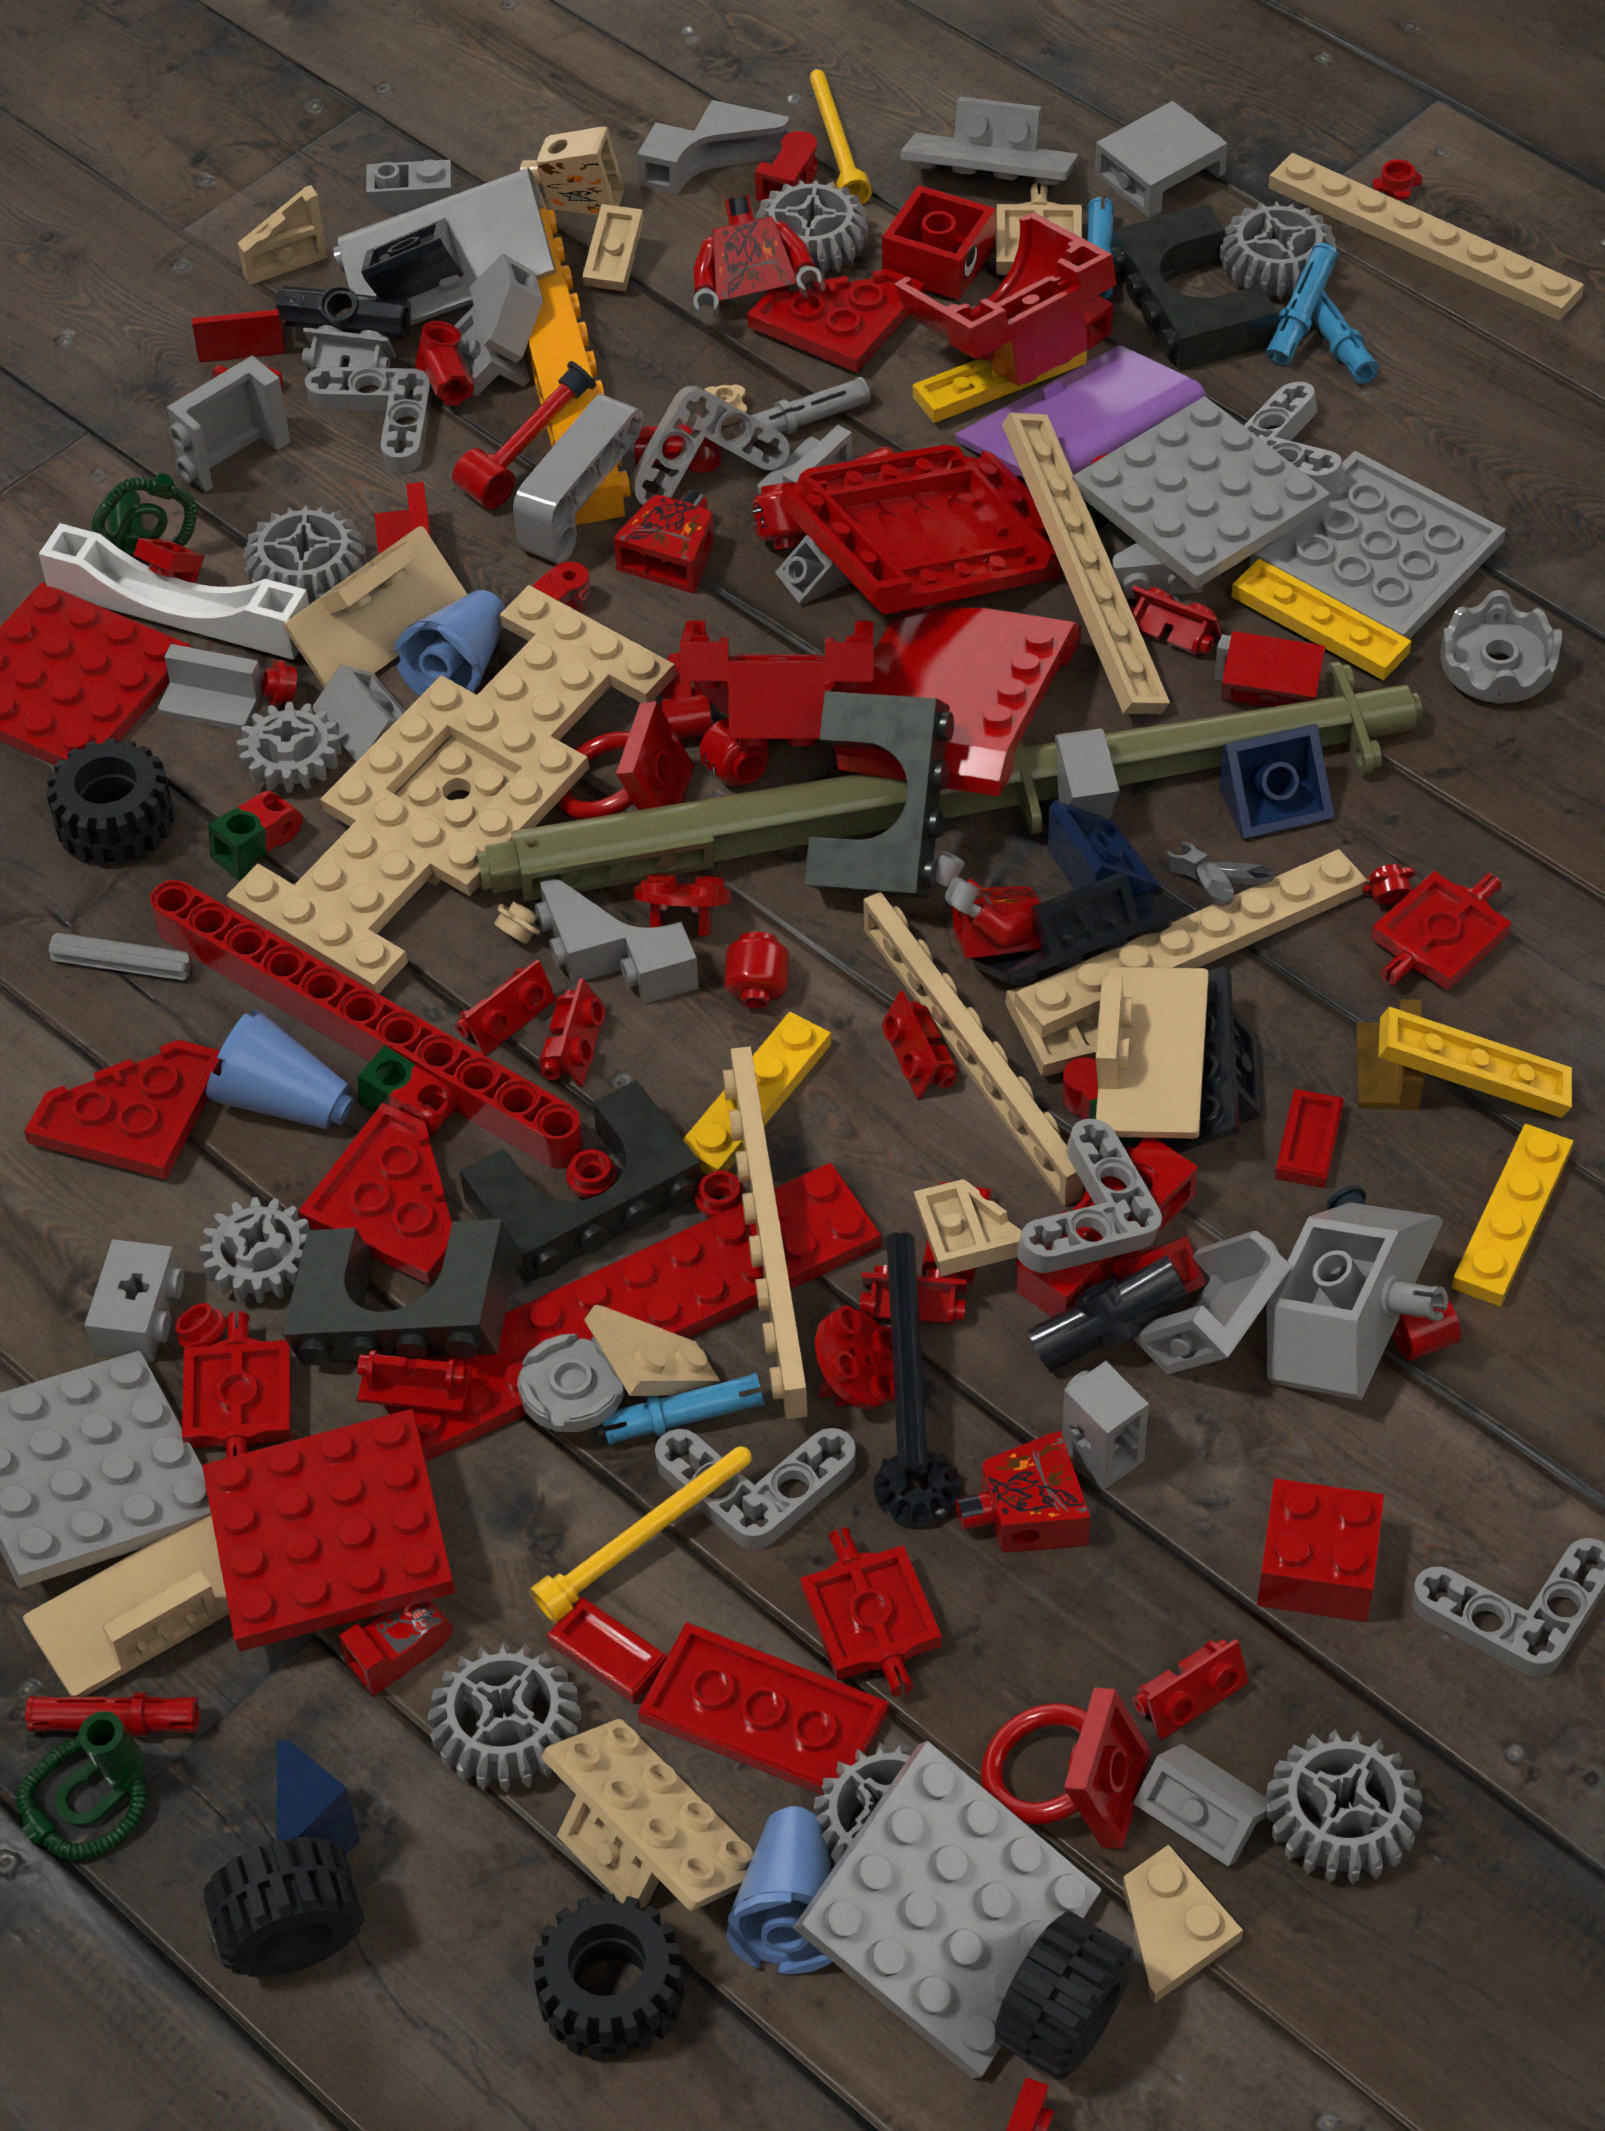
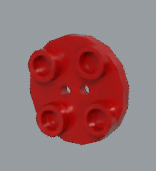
M652 873L647 874V880H642L640 885L634 887V898L650 903V928L663 926L664 911H668L671 906L692 907L693 913H699L698 936H709L712 927L713 906L731 903V892L728 889H724V878L700 876L695 878V883H676V875Z
M847 1305L841 1306L829 1313L818 1324L814 1339L816 1358L826 1379L819 1386V1397L826 1399L835 1395L836 1406L842 1407L850 1404L865 1410L879 1408L893 1401L895 1395L891 1328L880 1326L864 1312L855 1310Z

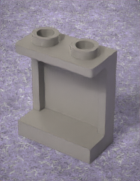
M1171 101L1096 142L1095 176L1145 216L1151 218L1162 211L1163 191L1203 169L1208 170L1217 178L1226 173L1228 143L1220 135L1215 134L1198 121L1194 115L1185 111L1174 101Z
M254 356L248 357L167 406L171 425L168 428V433L175 445L177 459L175 460L176 469L186 482H193L205 493L213 488L210 468L259 438H262L276 451L291 443L280 379Z
M1251 1231L1199 1248L1193 1258L1209 1275L1210 1281L1192 1307L1185 1311L1143 1323L1142 1328L1132 1338L1167 1375L1229 1357L1291 1269V1265L1278 1253L1277 1247L1270 1239L1262 1236L1258 1231Z

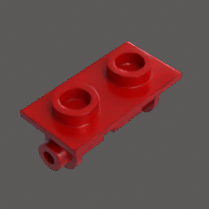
M1135 585L1133 586L1132 591L1137 606L1130 605L1129 607L1141 634L1160 641L1166 627H1171L1173 629L1167 639V643L1196 656L1200 653L1209 654L1214 644V637L1210 635L1221 638L1222 630L1218 618L1208 607L1198 603H1191L1190 606L1176 602L1172 595L1156 587H1150L1148 590H1145Z
M536 960L525 969L517 968L513 971L512 977L492 991V995L489 998H484L470 1010H463L459 1013V1021L455 1023L457 1032L465 1039L473 1036L483 1055L489 1054L557 1000L541 962Z
M579 978L576 991L567 990L556 1000L555 1011L549 1027L553 1036L546 1037L538 1066L541 1069V1075L546 1079L557 1080L560 1078V1075L570 1074L578 1087H583L589 1065L594 1058V1047L600 1027L605 1020L606 1008L585 979Z
M899 991L881 1026L885 1038L890 1042L901 1065L904 1077L907 1078L916 1098L922 1099L929 1085L938 1084L943 1089L953 1086L957 1081L958 1067L953 1062L945 1045H930L938 1044L941 1036L928 1007L921 1005L918 1001L909 1002L904 991Z
M888 1265L874 1266L873 1273L861 1272L863 1286L871 1287V1293L861 1292L859 1311L868 1313L872 1319L891 1320ZM938 1269L926 1270V1277L917 1276L920 1322L954 1325V1320H965L966 1300L956 1299V1293L967 1294L966 1279H957V1272L940 1276Z
M371 1350L367 1355L360 1354L358 1359L357 1374L362 1376L357 1402L462 1413L472 1365L458 1364L457 1359L450 1358L449 1362L408 1359L406 1357L379 1355L377 1350Z
M1221 1639L1215 1643L1209 1640L1204 1644V1647L1177 1663L1179 1671L1182 1673L1178 1677L1168 1669L1147 1684L1143 1683L1138 1686V1694L1132 1697V1703L1141 1716L1145 1717L1149 1713L1151 1714L1155 1732L1160 1741L1249 1683L1239 1641L1234 1639L1227 1643Z

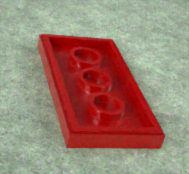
M685 1622L637 1713L638 1721L819 1795H824L822 1789L823 1778H839L836 1771L838 1761L852 1766L856 1763L857 1749L867 1756L889 1712V1702Z

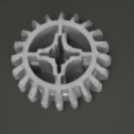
M817 179L813 184H804L799 180L798 185L794 187L784 184L781 192L770 191L769 199L762 200L760 208L756 212L755 219L772 216L774 221L786 222L806 243L815 268L819 269L822 277L825 271L832 270L839 273L842 265L853 266L854 258L862 256V251L868 238V216L865 213V207L860 203L859 196L850 195L848 187L836 189L834 181L827 185L819 184Z
M1277 201L1271 207H1266L1259 203L1256 210L1244 208L1241 216L1232 217L1229 226L1225 227V238L1220 248V258L1222 259L1225 276L1233 279L1234 287L1244 286L1246 289L1261 285L1268 296H1277L1281 302L1284 296L1290 295L1292 297L1300 275L1307 264L1313 245L1320 242L1326 243L1337 250V244L1332 233V226L1324 224L1323 215L1312 216L1310 207L1299 210L1295 208L1294 202L1288 207L1280 206Z
M306 504L303 510L293 511L288 506L286 514L281 516L271 513L269 523L258 522L256 532L248 534L247 546L244 547L245 553L243 554L246 578L250 581V584L262 579H269L306 589L309 604L367 563L364 538L354 525L353 519H345L341 511L329 514L325 505L316 511L310 510Z
M503 1641L498 1649V1654L489 1655L488 1651L480 1646L477 1652L478 1660L474 1662L460 1655L457 1662L459 1673L444 1670L441 1678L443 1688L433 1689L431 1699L434 1708L429 1709L428 1721L430 1728L433 1729L431 1733L433 1747L437 1751H441V1760L447 1769L456 1766L457 1776L463 1782L476 1775L477 1784L483 1791L492 1780H499L500 1788L507 1793L511 1786V1780L521 1778V1782L527 1788H530L533 1783L532 1773L536 1771L550 1778L553 1770L541 1758L544 1750L550 1745L578 1735L576 1725L580 1724L579 1721H581V1709L576 1703L578 1700L577 1688L573 1685V1682H568V1674L563 1665L553 1667L552 1658L548 1656L546 1651L533 1659L532 1650L526 1643L517 1654H511L509 1646ZM537 1696L550 1709L544 1724L536 1721L532 1712V1702ZM467 1709L475 1713L476 1721H478L476 1723L477 1732L472 1738L460 1727Z
M1334 1729L1329 1734L1328 1743L1324 1744L1312 1734L1307 1739L1306 1750L1293 1744L1292 1748L1288 1751L1287 1761L1279 1760V1763L1276 1764L1273 1774L1275 1779L1268 1783L1266 1797L1270 1801L1266 1808V1818L1268 1822L1274 1823L1272 1829L1274 1842H1287L1285 1855L1288 1861L1304 1856L1303 1869L1306 1874L1314 1871L1317 1866L1326 1868L1325 1877L1330 1883L1336 1878L1337 1871L1346 1872L1352 1885L1359 1880L1361 1869H1364L1375 1880L1382 1873L1383 1863L1395 1869L1401 1861V1851L1409 1852L1413 1848L1416 1838L1414 1833L1420 1830L1422 1815L1418 1811L1422 1804L1421 1791L1413 1789L1416 1780L1413 1770H1400L1402 1765L1400 1752L1386 1757L1383 1756L1384 1745L1381 1738L1372 1743L1370 1747L1362 1744V1736L1359 1730L1353 1734L1350 1742L1342 1741L1341 1736ZM1368 1784L1384 1799L1389 1813L1379 1808L1380 1802L1368 1794L1366 1790ZM1354 1795L1353 1804L1351 1805L1349 1800ZM1298 1799L1309 1804L1308 1810L1320 1818V1829L1313 1825L1304 1815ZM1349 1802L1348 1809L1340 1808L1339 1810L1340 1804L1347 1805ZM1335 1806H1336L1337 1809L1339 1810V1812H1338L1337 1815L1334 1817Z
M880 1741L875 1755L867 1757L865 1753L857 1749L856 1763L852 1766L838 1761L836 1771L839 1778H823L822 1789L824 1795L815 1797L814 1809L817 1816L814 1818L824 1828L825 1832L821 1836L828 1846L832 1870L911 1756L909 1746L903 1741L895 1752L888 1753L886 1746ZM863 1805L864 1810L855 1819L857 1825L848 1832L852 1816L859 1806Z

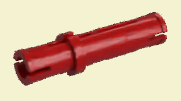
M134 1692L133 1697L122 1698L29 1696L26 1704L25 1721L28 1723L26 1727L28 1732H79L81 1724L88 1716L96 1712L107 1711L118 1716L127 1730L132 1733L133 1737H147L148 1732L197 1733L200 1720V1706H198V1697H150L148 1692Z

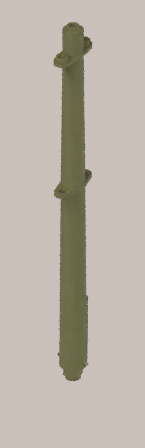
M1337 661L1328 663L1326 667L1327 686L1331 698L1105 733L1118 786L1221 767L1223 744L1310 724H1317L1321 747L1347 743L1359 774L1364 776L1373 774L1374 769L1381 768L1382 754L1377 740L1370 741L1369 739L1414 731L1416 721L1422 719L1421 700L1416 692L1412 693L1407 685L1354 694V676L1350 665H1342ZM1020 741L1014 753V771L1000 797L949 788L941 790L939 809H942L944 819L1019 805L1029 833L1031 835L1041 833L1042 816L1038 801L1059 798L1055 742L1023 747ZM855 774L511 831L512 841L486 845L485 851L476 852V860L479 863L481 874L480 884L482 890L492 889V893L520 889L525 902L542 899L540 882L549 879H559L577 892L647 880V874L652 873L678 875L712 869L716 861L807 845L809 836L844 838L887 830L898 820L905 807L908 790L907 781Z

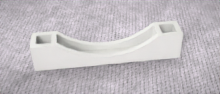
M59 523L39 553L47 586L60 589L100 607L293 660L299 652L284 629L283 624L309 605L306 589L269 579H262L252 584L236 587H216L191 583L175 577L162 576L148 569L149 566L120 550L101 534Z

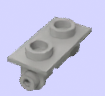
M328 325L319 326L318 329H303L311 348H304L302 364L309 366L310 370L319 367H342L344 359H350L348 367L390 368V358L396 359V353L389 338L376 331L364 330L360 334L347 333L339 328Z

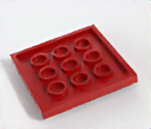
M41 582L0 626V742L52 765H56L59 760H67V753L71 750L86 748L85 743L95 741L96 744L105 743V739L116 738L118 743L168 687L170 680L164 657L170 645L174 644L190 648L191 645L65 591L49 587L46 583Z
M413 1408L202 1465L232 1631L239 1652L456 1593Z

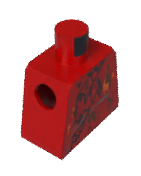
M695 490L686 491L680 501L662 495L652 496L614 537L616 570L695 594L714 543L713 514L707 509L708 501L706 497Z
M1061 1431L1050 1433L986 1459L981 1463V1493L955 1499L956 1512L962 1530L992 1524L999 1548L1006 1553L1089 1545L1091 1516Z

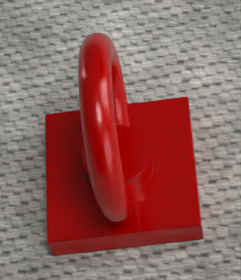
M657 701L639 704L631 731L605 733L585 742L576 749V751L588 757V763L605 753L624 750L616 772L623 788L617 793L597 801L578 800L573 796L571 788L557 803V806L569 817L582 820L618 814L635 804L638 810L683 803L695 765Z
M1094 1688L1087 1711L1070 1704L1051 1703L1029 1708L1007 1721L996 1732L986 1748L981 1764V1783L988 1793L1026 1825H1044L1058 1822L1079 1811L1101 1848L1123 1850L1135 1808L1133 1802L1141 1788L1151 1749L1115 1689ZM1048 1726H1064L1080 1733L1079 1739L1071 1751L1069 1772L1064 1786L1065 1793L1042 1802L1021 1800L1010 1793L1003 1778L1004 1765L1010 1751L1022 1738L1033 1731Z

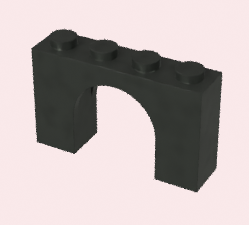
M1209 204L1116 228L1113 233V248H1110L1114 256L1115 274L1119 273L1121 275L1129 298L1132 301H1137L1142 309L1146 326L1154 329L1159 337L1162 352L1165 356L1170 355L1179 371L1268 347L1277 330L1278 311L1261 285L1216 297L1203 298L1182 294L1166 283L1178 275L1222 263L1220 248L1225 238V229Z
M824 692L819 740L834 747L878 749L891 752L904 769L908 790L905 807L898 820L887 831L876 837L853 840L809 836L804 885L825 891L876 894L881 891L883 895L930 899L931 887H935L937 884L936 871L938 859L934 858L936 838L939 839L942 836L944 828V814L942 809H939L941 790L946 789L949 780V765L947 761H944L946 741H951L954 732V716L952 712H949L950 706L937 698Z
M637 1079L593 1101L596 1132L624 1169L617 1182L604 1193L582 1201H562L548 1197L529 1182L505 1148L460 1170L464 1200L478 1220L502 1219L518 1246L519 1251L515 1271L525 1285L540 1277L553 1275L566 1263L585 1253H594L600 1250L608 1241L629 1230L642 1228L653 1217L674 1206L679 1207L687 1204L697 1194V1185L701 1181L700 1161Z
M502 1219L452 1222L443 1267L438 1279L430 1290L408 1306L393 1311L376 1312L363 1308L374 1256L356 1228L308 1230L282 1335L302 1364L308 1363L316 1366L325 1365L328 1362H358L360 1354L367 1355L371 1350H377L379 1355L406 1357L408 1359L448 1356L472 1358L475 1355L497 1354L519 1248Z

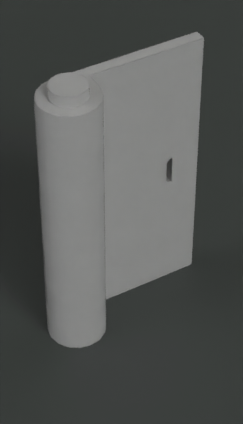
M529 167L339 236V246L333 248L340 270L342 272L345 271L349 288L355 294L376 296L361 273L366 251L445 218L464 276L452 275L440 280V286L406 299L411 305V325L472 304L473 301L469 287L502 254L534 271L537 280L556 273L540 214V209L544 208L542 196L537 181Z

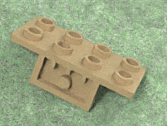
M420 526L284 622L283 627L325 688L340 664L376 673L399 656L398 650L395 652V643L408 626L468 594L426 529Z
M1110 967L1107 976H1102L1095 1058L1098 1080L1096 1119L1110 1125L1118 1137L1187 1139L1199 1137L1209 982L1207 969Z
M211 1515L154 1541L23 1616L25 1626L70 1697H85L229 1614Z
M613 1720L545 1748L541 1757L542 1760L576 1794L557 1837L612 1894H615V1897L621 1903H624L626 1897L630 1896L639 1899L640 1909L646 1907L659 1881L688 1910L692 1911L740 1889L754 1851L623 1720Z

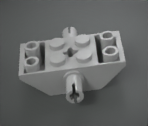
M1351 1202L1309 1216L1287 1261L1291 1265V1269L1267 1303V1379L1271 1384L1361 1401L1400 1315L1405 1314L1428 1318L1431 1321H1439L1444 1315L1440 1311L1433 1310V1308L1445 1311L1447 1309L1448 1296L1443 1287L1415 1284L1442 1226L1443 1221L1440 1216Z

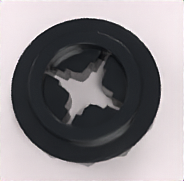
M927 1450L928 1470L926 1474L922 1475L925 1477L928 1474L927 1490L925 1491L917 1487L907 1494L908 1477L902 1476L898 1471V1454L890 1460L883 1458L881 1468L877 1475L874 1476V1495L880 1509L894 1521L909 1526L930 1525L949 1515L955 1508V1499L960 1496V1481L958 1468H953L948 1463L945 1453L938 1456L929 1453ZM910 1476V1478L918 1480L922 1476Z

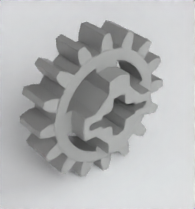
M287 702L283 711H278L276 707L270 705L268 706V716L263 717L255 713L252 715L253 726L241 727L242 739L237 740V748L243 773L250 772L253 784H258L265 780L268 791H273L278 784H282L285 787L286 793H291L294 784L301 783L306 790L310 789V779L315 777L325 781L327 779L325 768L336 769L338 766L336 755L341 754L342 750L335 721L328 722L327 712L324 710L313 715L311 704L306 703L301 710H294L293 703Z
M252 1197L250 1208L243 1209L237 1202L232 1203L233 1214L229 1217L220 1213L214 1215L217 1229L205 1228L203 1235L206 1244L200 1246V1253L208 1281H216L220 1294H224L233 1288L236 1301L242 1302L248 1293H254L257 1303H263L265 1292L273 1291L279 1299L284 1297L283 1285L286 1283L292 1286L295 1285L307 1232L310 1230L307 1219H299L295 1206H291L282 1212L279 1199L276 1198L269 1203L268 1207H261L258 1197ZM285 1235L289 1238L291 1243L286 1242ZM224 1256L229 1257L230 1264L226 1262Z

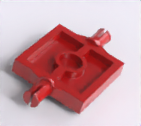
M1433 871L1372 926L1371 939L1396 956L1380 970L1382 979L1385 982L1389 980V985L1394 986L1410 970H1415L1449 991L1510 935L1512 922L1494 911L1487 903V900L1502 887L1498 877L1495 876L1493 878L1492 873H1487L1472 888L1454 884L1436 871Z
M235 1311L227 1315V1340L210 1346L184 1348L183 1443H190L192 1448L226 1447V1458L247 1453V1446L256 1443L292 1441V1349L286 1340L259 1341L248 1338L250 1316L243 1311H238V1321Z
M841 1527V1537L838 1530L835 1529L828 1535V1539L832 1544L838 1561L826 1570L801 1577L800 1589L836 1680L839 1681L870 1670L882 1669L892 1696L900 1697L901 1687L904 1695L914 1689V1684L911 1682L904 1662L910 1657L942 1647V1635L906 1549L902 1545L880 1553H858L850 1529Z

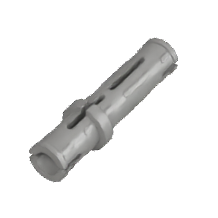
M857 377L855 380L821 390L788 402L786 399L777 401L773 408L750 416L788 436L796 433L797 427L831 417L861 405H867L871 401V396L866 381L862 377ZM753 435L749 443L754 444L760 441V439Z

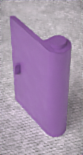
M1119 345L954 435L957 443L980 455L982 451L992 452L1028 488L1002 426L1010 412L1047 414L1072 474L1075 475L1090 466L1093 459L1104 454H1110L1206 395L1204 389L1196 380H1192L1173 369Z

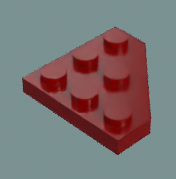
M891 269L872 271V278L851 282L848 281L847 276L824 279L825 289L823 291L819 283L813 281V288L805 289L808 295L806 298L801 295L800 290L789 292L788 286L773 288L747 313L748 327L858 373L909 316L900 302L895 286L897 281L907 276ZM911 278L913 288L925 294V283Z
M175 1040L160 1046V1053L137 1063H133L130 1058L93 1073L94 1080L67 1090L65 1085L47 1091L24 1130L27 1143L167 1180L208 1100L206 1090L211 1072L218 1076L221 1075L223 1060L217 1058L220 1050L182 1040Z
M382 1103L298 1210L299 1219H307L309 1227L314 1230L356 1228L373 1254L374 1259L430 1285L443 1267L452 1220L446 1204L426 1123L386 1103Z

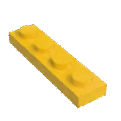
M1087 350L1073 357L1068 363L1058 365L1037 376L1034 381L1020 386L995 373L992 369L991 361L979 358L912 384L913 398L931 421L936 423L1085 365L1087 363Z
M1260 558L1232 584V598L1319 645H1325V649L1383 681L1410 654L1411 640Z
M1390 1006L1380 1017L1378 1058L1563 1118L1572 1108V1067Z
M790 1011L752 1056L764 1126L831 1046V1032ZM725 1090L683 1138V1141L700 1161L701 1172L705 1174L717 1170L728 1171L736 1161L735 1152L744 1151L742 1140L732 1141L729 1111L737 1110L736 1100L726 1101Z
M1526 1123L1524 1124L1456 1270L1451 1289L1499 1307L1502 1306L1571 1154L1574 1140Z

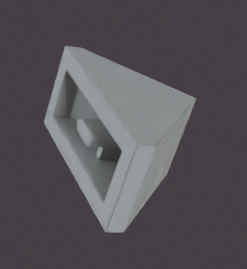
M1100 728L1055 735L1059 801L1110 819L1119 794V787L1104 730Z

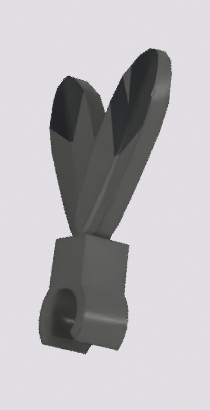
M1181 842L1183 855H1175L1172 851H1167L1169 870L1176 874H1185L1196 880L1198 879L1206 896L1211 902L1225 906L1233 902L1234 889L1231 883L1259 885L1274 879V872L1263 865L1209 862V855L1196 849L1195 845L1190 842Z

